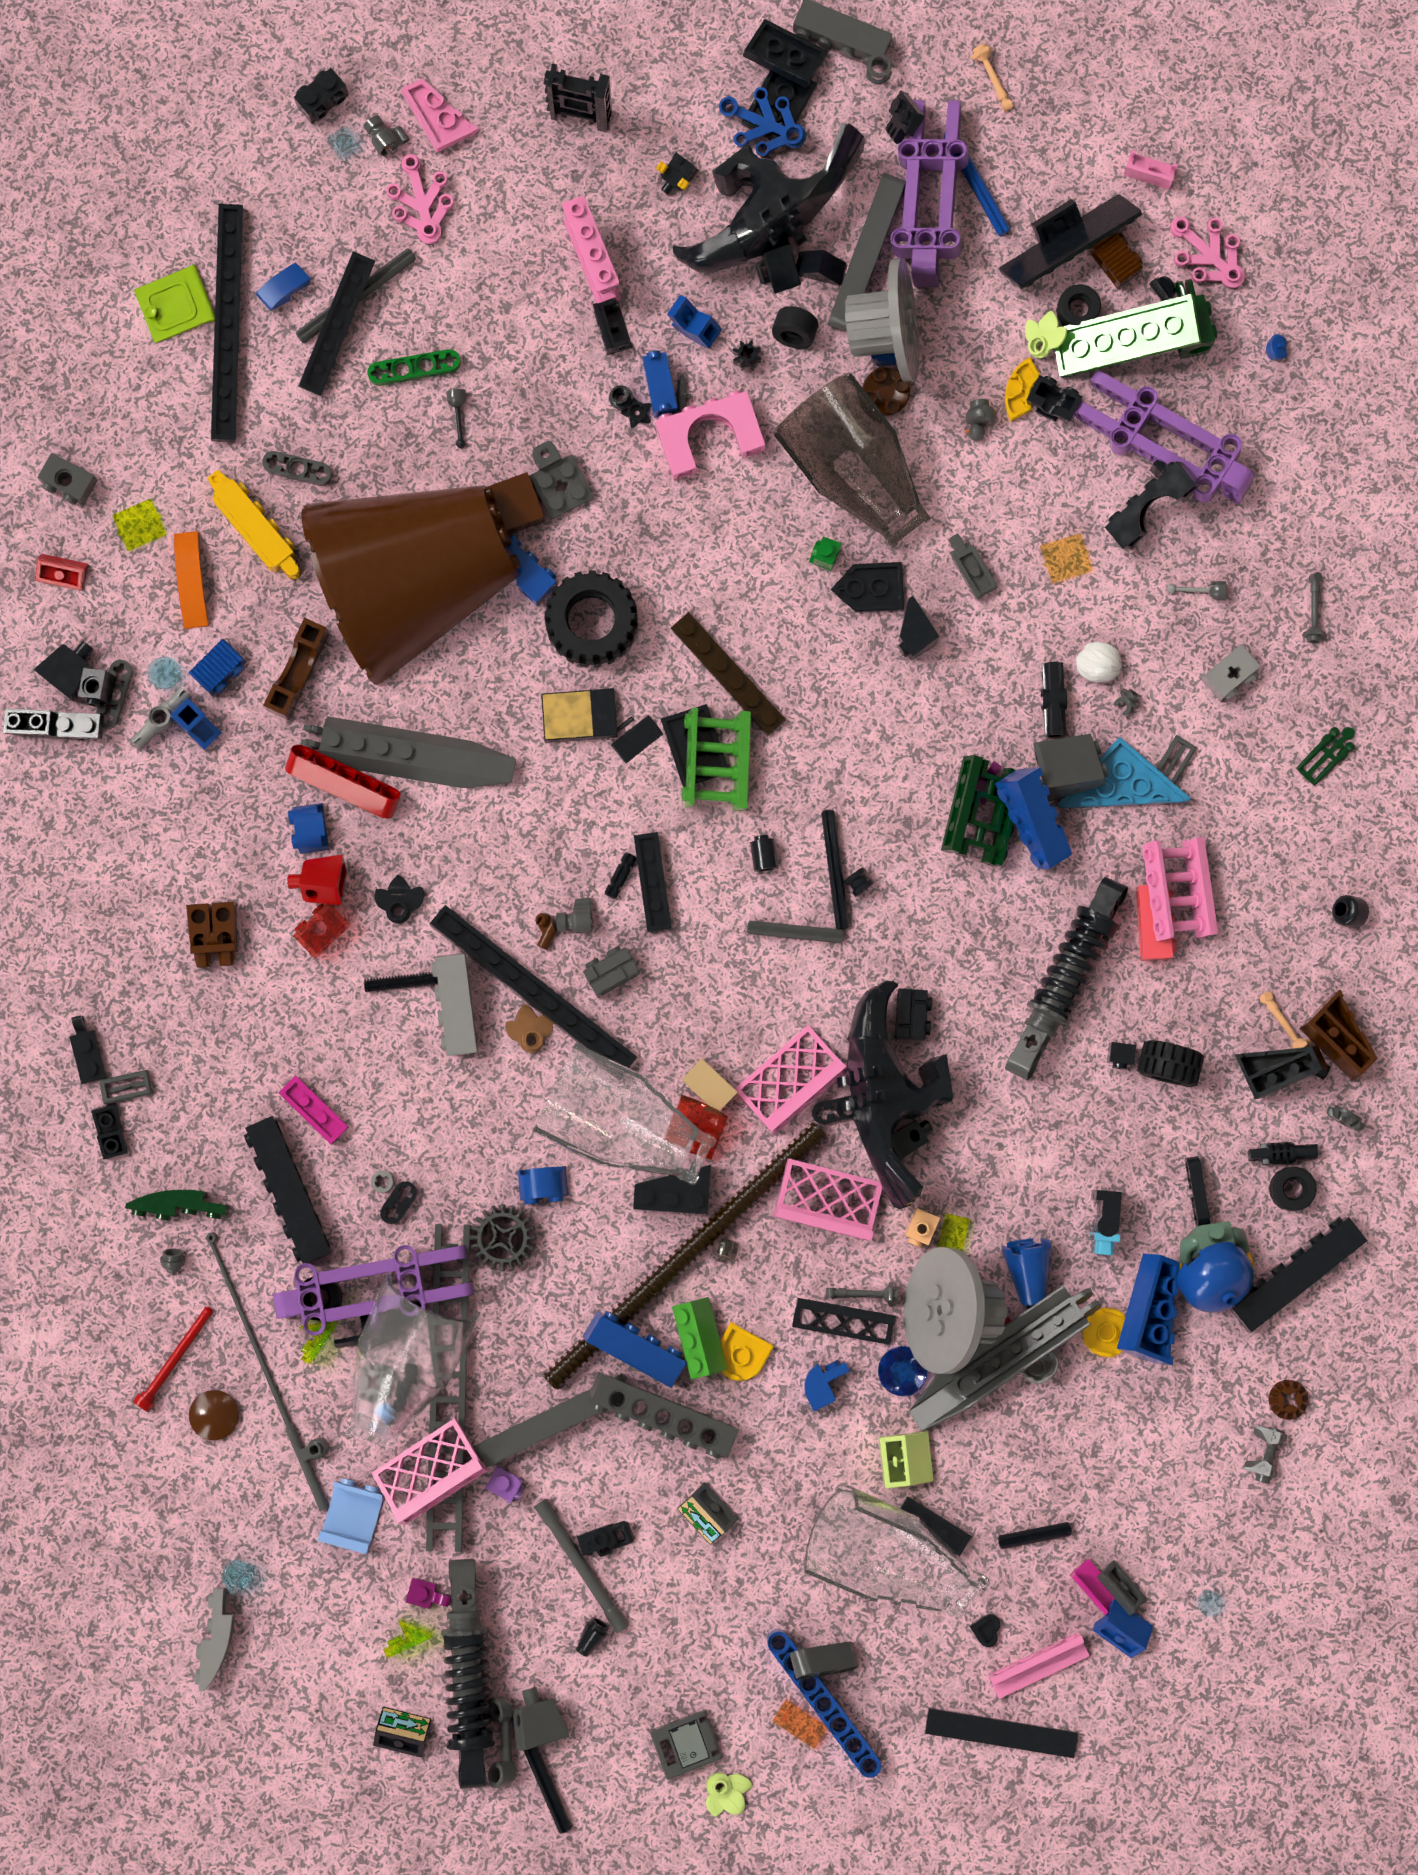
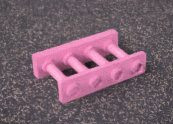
M1204 837L1183 841L1182 848L1162 849L1160 840L1152 841L1142 846L1156 941L1174 938V931L1195 930L1196 938L1218 934ZM1184 857L1186 872L1165 873L1163 859ZM1188 881L1190 896L1169 897L1167 883ZM1191 906L1193 920L1172 922L1170 907Z

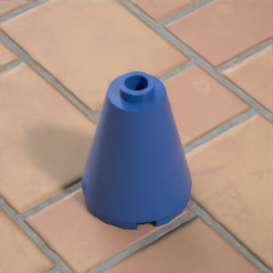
M1033 1238L1008 1242L1007 1247L1002 1245V1253L1022 1305H1026L1027 1309L1046 1297L1052 1249L1049 1239L1040 1238L1041 1243L1033 1242Z

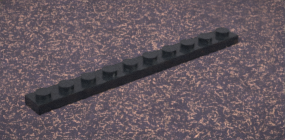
M219 203L211 416V441L236 442L243 205Z
M446 905L430 922L429 925L462 952L466 953L467 956L620 1077L625 1074L637 1059L636 1055Z

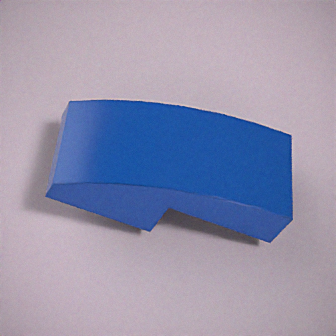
M295 262L266 282L256 292V296L272 311L289 302L290 296L293 293L310 285L311 278Z

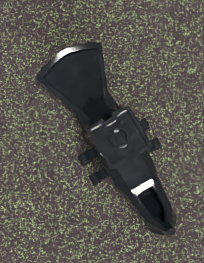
M841 123L836 141L824 168L809 178H790L784 175L775 161L759 158L753 153L752 148L746 145L713 169L712 173L718 191L725 196L732 197L742 186H753L752 193L736 213L730 225L721 232L689 247L674 245L673 254L678 261L699 273H714L746 264L748 260L762 256V251L769 247L775 248L784 243L785 239L792 236L799 247L807 241L802 232L804 226L814 219L838 190L864 152V136L850 123Z
M884 981L878 986L867 990L856 1005L846 1039L849 1042L848 1072H846L845 1076L837 1078L838 1088L850 1086L851 1096L849 1101L840 1102L841 1113L853 1111L854 1121L862 1143L885 1193L894 1208L903 1209L911 1206L921 1196L923 1186L907 1170L892 1150L891 1136L901 1119H914L924 1115L931 1107L950 1103L953 1100L947 1054L933 1057L919 1067V1075L923 1082L920 1088L907 1078L895 1051L889 1043L886 1028L888 1001L895 988L898 987V983Z

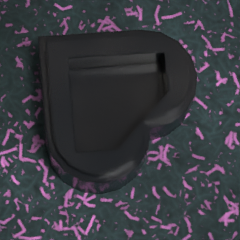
M987 1614L969 1625L982 1646L992 1647L996 1644L998 1640L996 1632L1000 1628V1620L996 1615Z

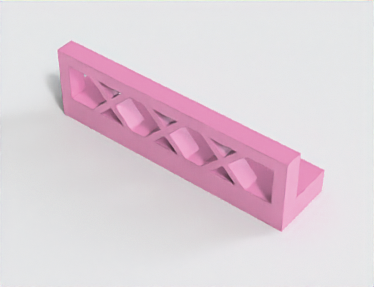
M1077 1632L988 1674V1677L1000 1699L1089 1657L1081 1634Z

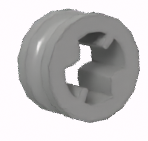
M378 1171L372 1176L371 1185L375 1191L386 1193L392 1189L394 1179L389 1172ZM379 1175L383 1178H389V1182H386L389 1185L386 1188L376 1186V1182L379 1181L376 1179Z

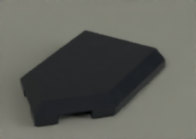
M902 562L853 564L844 576L830 589L856 613L905 610Z

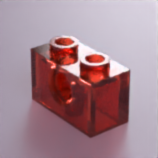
M320 904L312 912L314 916L308 922L302 921L294 929L296 933L293 937L315 959L351 926L331 904ZM318 923H325L327 926L326 932L322 935H316L314 932V928Z

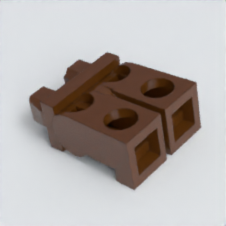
M233 901L186 905L190 954L194 955L196 967H211L210 954L219 953L220 966H233L235 952H238L237 903Z

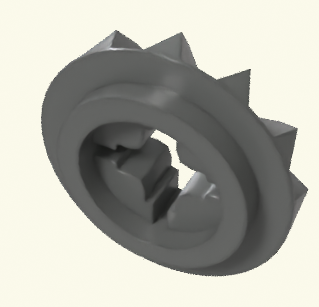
M1336 1105L1335 1107L1329 1106L1326 1112L1336 1122L1355 1131L1362 1130L1365 1126L1361 1122L1362 1118Z

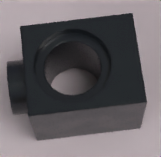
M83 668L78 697L84 699L89 706L100 707L101 704L110 705L116 676L106 670ZM99 684L98 690L94 693V688Z

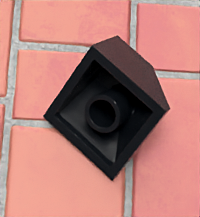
M914 596L908 599L898 640L900 644L897 645L901 654L904 657L909 656L912 661L936 646L939 635Z

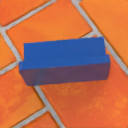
M1116 1599L1112 1600L1108 1610L1109 1613L1094 1623L1093 1631L1129 1658H1133L1147 1649L1153 1626L1136 1613L1129 1616Z

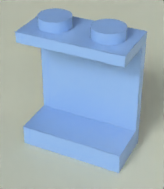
M341 1478V1481H335L333 1484L334 1491L318 1541L367 1554L384 1495L379 1492V1487L366 1484L365 1488L355 1486L356 1481Z

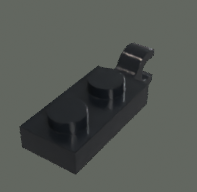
M84 1016L72 1017L71 1020L76 1035L69 1038L81 1084L107 1078L95 1031L87 1032Z

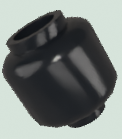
M1343 895L1333 904L1332 916L1334 921L1341 926L1354 929L1359 928L1368 919L1369 906L1362 898Z

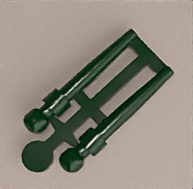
M1337 727L1331 728L1329 734H1325L1321 738V742L1297 766L1296 769L1313 786L1320 782L1341 760L1343 761L1349 752L1355 749V745L1352 742L1346 743L1345 747L1342 744L1345 740H1350L1354 737L1355 732L1353 728H1344L1342 730V737L1339 740L1335 737L1339 735L1340 730ZM1333 741L1335 744L1328 750L1325 746H1328ZM1338 747L1341 748L1336 754L1337 756L1332 754ZM1322 750L1325 754L1306 772L1303 767ZM1329 757L1332 761L1315 779L1312 778L1310 775Z

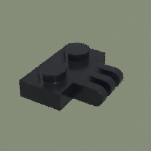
M900 91L892 101L888 110L892 118L885 130L894 143L899 144L906 134L913 137L923 121L925 115L908 93Z

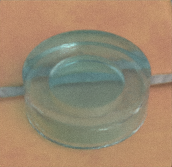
M1207 1590L1199 1595L1197 1606L1204 1615L1215 1616L1221 1612L1223 1600L1215 1591Z

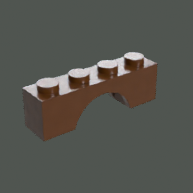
M304 617L294 638L289 660L279 679L273 683L263 704L267 711L284 719H290L330 634L327 627Z

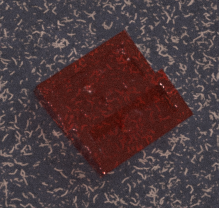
M681 1094L665 1140L688 1147L689 1153L712 1159L728 1116L701 1101Z

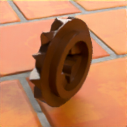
M1294 1380L1279 1381L1272 1387L1269 1393V1406L1273 1413L1282 1419H1297L1305 1413L1309 1404L1308 1392L1302 1384ZM1281 1392L1286 1395L1293 1393V1401L1297 1407L1291 1404L1284 1406L1285 1399Z

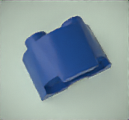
M323 803L293 807V810L288 811L289 823L294 825L295 834L291 835L293 849H298L300 854L329 850Z
M566 1166L517 1171L520 1200H524V1205L538 1204L539 1198H549V1202L564 1201V1196H568Z

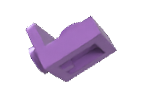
M499 1466L496 1467L485 1487L510 1504L513 1499L518 1501L525 1487L521 1486L524 1481L523 1479Z

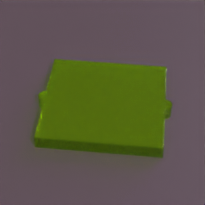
M151 498L112 515L118 529L117 535L121 536L127 551L167 535L160 520L161 515L157 513Z

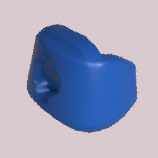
M1274 334L1267 342L1266 353L1269 359L1280 360L1287 357L1286 338L1280 334Z

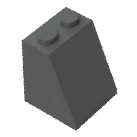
M1091 734L1033 743L1037 765L1041 767L1043 772L1041 776L1043 785H1047L1050 791V795L1047 796L1049 802L1105 786V777H1108L1105 763H1100L1098 755L1101 754L1098 740L1093 741Z

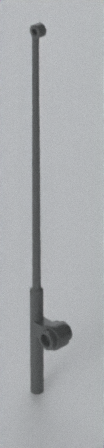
M215 1232L209 1233L206 1239L210 1243L284 1420L285 1430L319 1511L329 1508L309 1459H320L326 1456L329 1452V1443L324 1438L319 1437L311 1440L307 1447H303L295 1425H292L214 1243L217 1241L218 1235Z

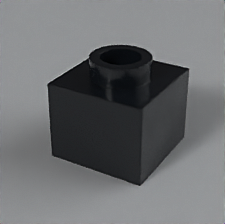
M1110 1042L1107 1063H1112V1068L1127 1070V1065H1134L1136 1045Z

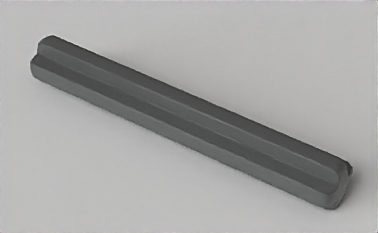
M751 920L747 926V933L753 935L842 943L844 940V930Z

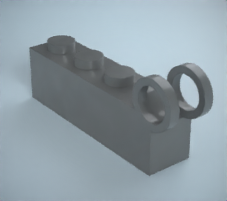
M803 0L793 23V32L806 40L812 39L817 41L818 45L824 49L834 48L839 50L840 54L846 58H853L854 56L861 59L862 63L867 66V78L874 84H883L889 79L891 60L886 54L892 42V33L811 0ZM882 65L886 70L882 73H877L872 67ZM872 76L875 77V78H883V79H881V80H876V79L872 78Z

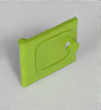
M195 264L134 289L154 343L171 338L205 323L215 322V312Z

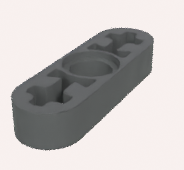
M277 451L266 453L262 460L265 470L272 475L317 486H325L332 479L330 467L322 462ZM274 457H277L279 463L285 464V459H288L286 472H282L284 468L279 465H275L274 469H271L268 460L272 461ZM294 463H302L304 465L303 473L300 475L291 473L292 465ZM308 465H312L311 470L319 472L321 468L324 469L327 476L318 480L317 475L309 473L310 478H307L306 476L309 472Z
M125 660L114 661L108 671L116 676L115 681L118 679L115 669H120L121 665H124L127 674H122L120 682L124 683L123 687L114 683V688L120 690L121 696L117 701H111L110 705L117 706V709L111 708L110 715L113 717V720L107 721V724H104L103 721L104 729H112L117 725L133 675L131 665ZM101 704L100 707H97L96 714L106 715L108 707Z

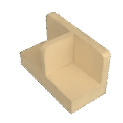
M703 1059L682 1079L716 1113H719L738 1093Z

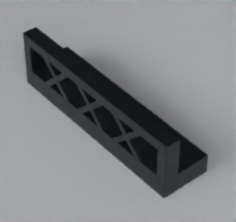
M797 1297L792 1327L890 1345L896 1316ZM800 1308L811 1310L816 1319L808 1325L798 1323ZM815 1311L823 1312L824 1314L818 1317ZM828 1314H834L841 1324L833 1329H828L820 1319ZM840 1316H845L849 1318L845 1321H842ZM853 1318L860 1319L865 1326L857 1334L851 1333L845 1325ZM864 1320L872 1321L873 1323L867 1326ZM816 1322H819L822 1327H817V1326H812V1325L815 1324ZM876 1323L888 1324L886 1338L875 1337L869 1328ZM843 1326L847 1332L837 1329ZM867 1330L871 1336L861 1334Z

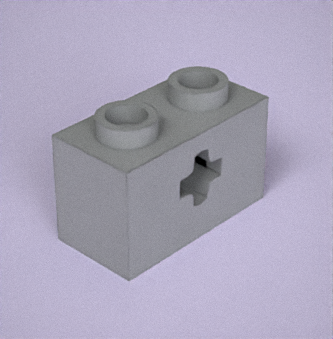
M1241 644L1207 672L1201 680L1220 701L1224 697L1229 700L1240 691L1237 686L1243 681L1248 684L1258 676L1255 671L1259 669L1260 665ZM1235 670L1236 676L1230 679L1227 675Z

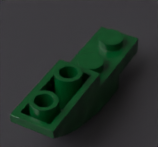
M168 1190L136 1198L126 1203L125 1208L131 1209L132 1215L146 1217V1213L149 1212L156 1214L155 1219L170 1221L171 1216L178 1217L179 1207L182 1208V1213L197 1215V1211L207 1212L206 1217L221 1219L222 1215H228L230 1206L205 1202L207 1196L205 1191Z

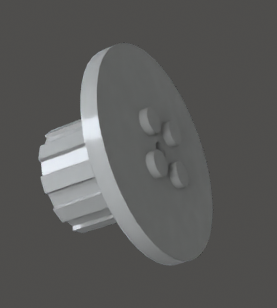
M904 258L891 259L889 264L888 291L847 296L845 301L847 338L853 357L895 353L897 367L904 382L916 381L919 370V337L915 298L906 261Z
M938 1247L925 1253L915 1265L905 1293L904 1326L909 1347L917 1362L924 1369L937 1374H951L962 1369L973 1357L978 1344H992L999 1335H1002L1005 1328V1318H1007V1307L1005 1306L1003 1290H1000L997 1287L998 1284L993 1281H981L978 1270L972 1260L963 1251L956 1248Z

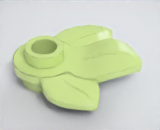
M1053 311L1045 314L1039 323L1027 320L1025 334L1026 339L1029 341L1028 349L1031 355L1039 359L1045 358L1051 349L1060 347L1064 342L1067 328L1059 327L1058 318Z
M722 1772L712 1774L706 1782V1788L709 1793L706 1799L708 1811L714 1817L718 1816L723 1809L734 1815L742 1814L745 1809V1800L742 1794L753 1787L750 1780L739 1773L729 1776ZM718 1783H723L721 1789H715Z

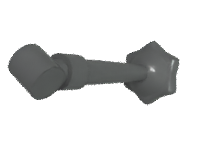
M1320 572L1309 575V582L1312 583L1310 585L1312 627L1302 634L1303 637L1307 638L1308 643H1320L1322 638L1327 637V634L1318 627L1319 582L1322 580Z
M890 1282L884 1291L826 1288V1298L883 1297L888 1306L893 1307V1302H898V1287H893V1282Z

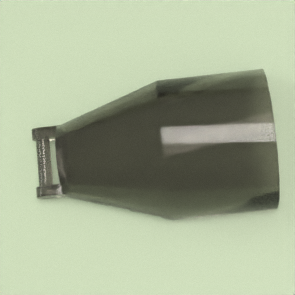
M851 372L844 373L824 385L797 406L774 429L773 435L817 492L883 535L893 549L899 545L898 542L920 524L931 520V517L920 504L896 431ZM913 510L917 511L918 515L895 533L890 534L888 531Z

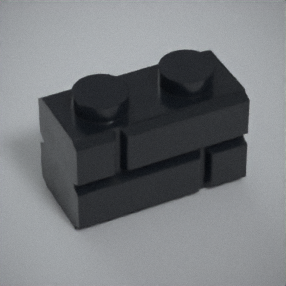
M901 988L897 990L895 1039L924 1041L926 1035L930 1036L931 1021L926 1020L927 1011L932 1010V996H928V990Z

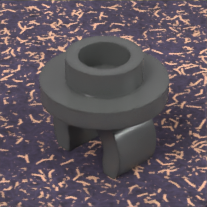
M1122 689L1120 691L1121 697L1116 699L1113 704L1116 707L1120 702L1126 703L1127 709L1122 713L1124 716L1129 714L1133 708L1138 709L1141 706L1139 695L1132 689Z

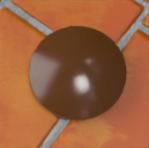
M876 368L867 376L863 383V401L872 412L878 415L889 416L896 414L906 406L909 400V382H904L899 371L896 369Z
M220 1390L203 1392L194 1399L189 1410V1422L192 1429L197 1435L207 1440H220L227 1437L233 1432L239 1420L236 1402L230 1395Z

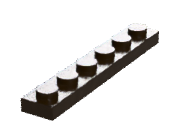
M689 612L670 628L744 711L751 712V719L767 737L786 721L781 713Z

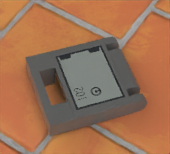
M706 1709L649 1730L667 1780L723 1758L721 1752L715 1755L711 1753L720 1747L710 1719L701 1722L699 1718L707 1715ZM666 1739H669L676 1761L668 1764L659 1743Z

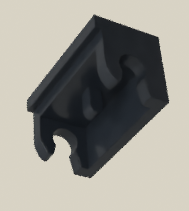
M611 299L593 304V311L606 354L610 355L631 349L632 344L619 302L616 299Z

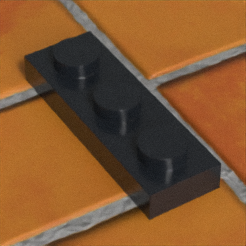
M908 1496L894 1517L958 1558L972 1537Z

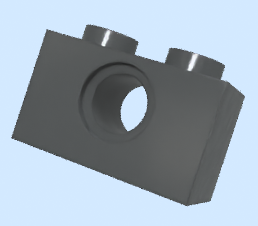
M53 453L50 454L37 477L43 484L41 486L43 489L52 494H55L56 491L63 494V499L73 505H76L77 502L84 505L98 481L93 474ZM65 477H72V482L68 486L61 485Z

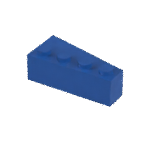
M1041 767L1017 769L995 783L998 789L997 794L1005 803L1009 811L1010 820L1016 824L1020 832V840L1027 846L1031 854L1030 859L1038 869H1050L1071 856L1072 852L1063 827L1055 821L1058 816L1056 808L1048 802L1047 796L1050 795L1048 786L1041 783L1040 776L1043 775Z
M1143 1253L1117 1349L1156 1364L1173 1366L1171 1344L1175 1342V1334H1172L1173 1318H1176L1177 1309L1174 1307V1297L1178 1295L1177 1276L1180 1262L1163 1255Z

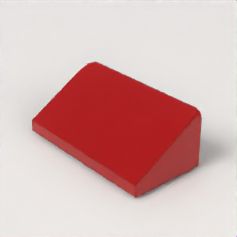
M41 554L37 558L35 581L82 591L89 564Z

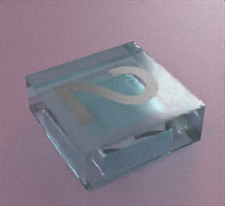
M348 126L327 138L340 160L360 149L359 143Z

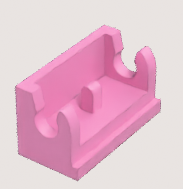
M1132 150L1124 176L1170 189L1178 164H1166L1136 154L1137 151Z

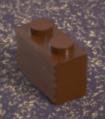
M1115 232L1112 236L1096 243L1089 249V253L1114 286L1119 289L1141 272L1143 262L1138 253H1132L1128 248V241L1122 233L1118 234Z

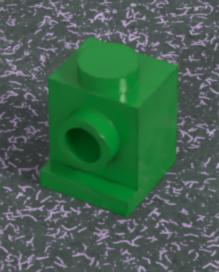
M823 536L821 541H816L809 563L831 571L840 551L841 543Z

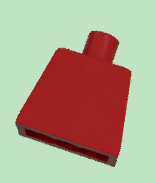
M334 855L305 860L301 874H288V888L300 889L303 901L341 905L347 876L343 855Z

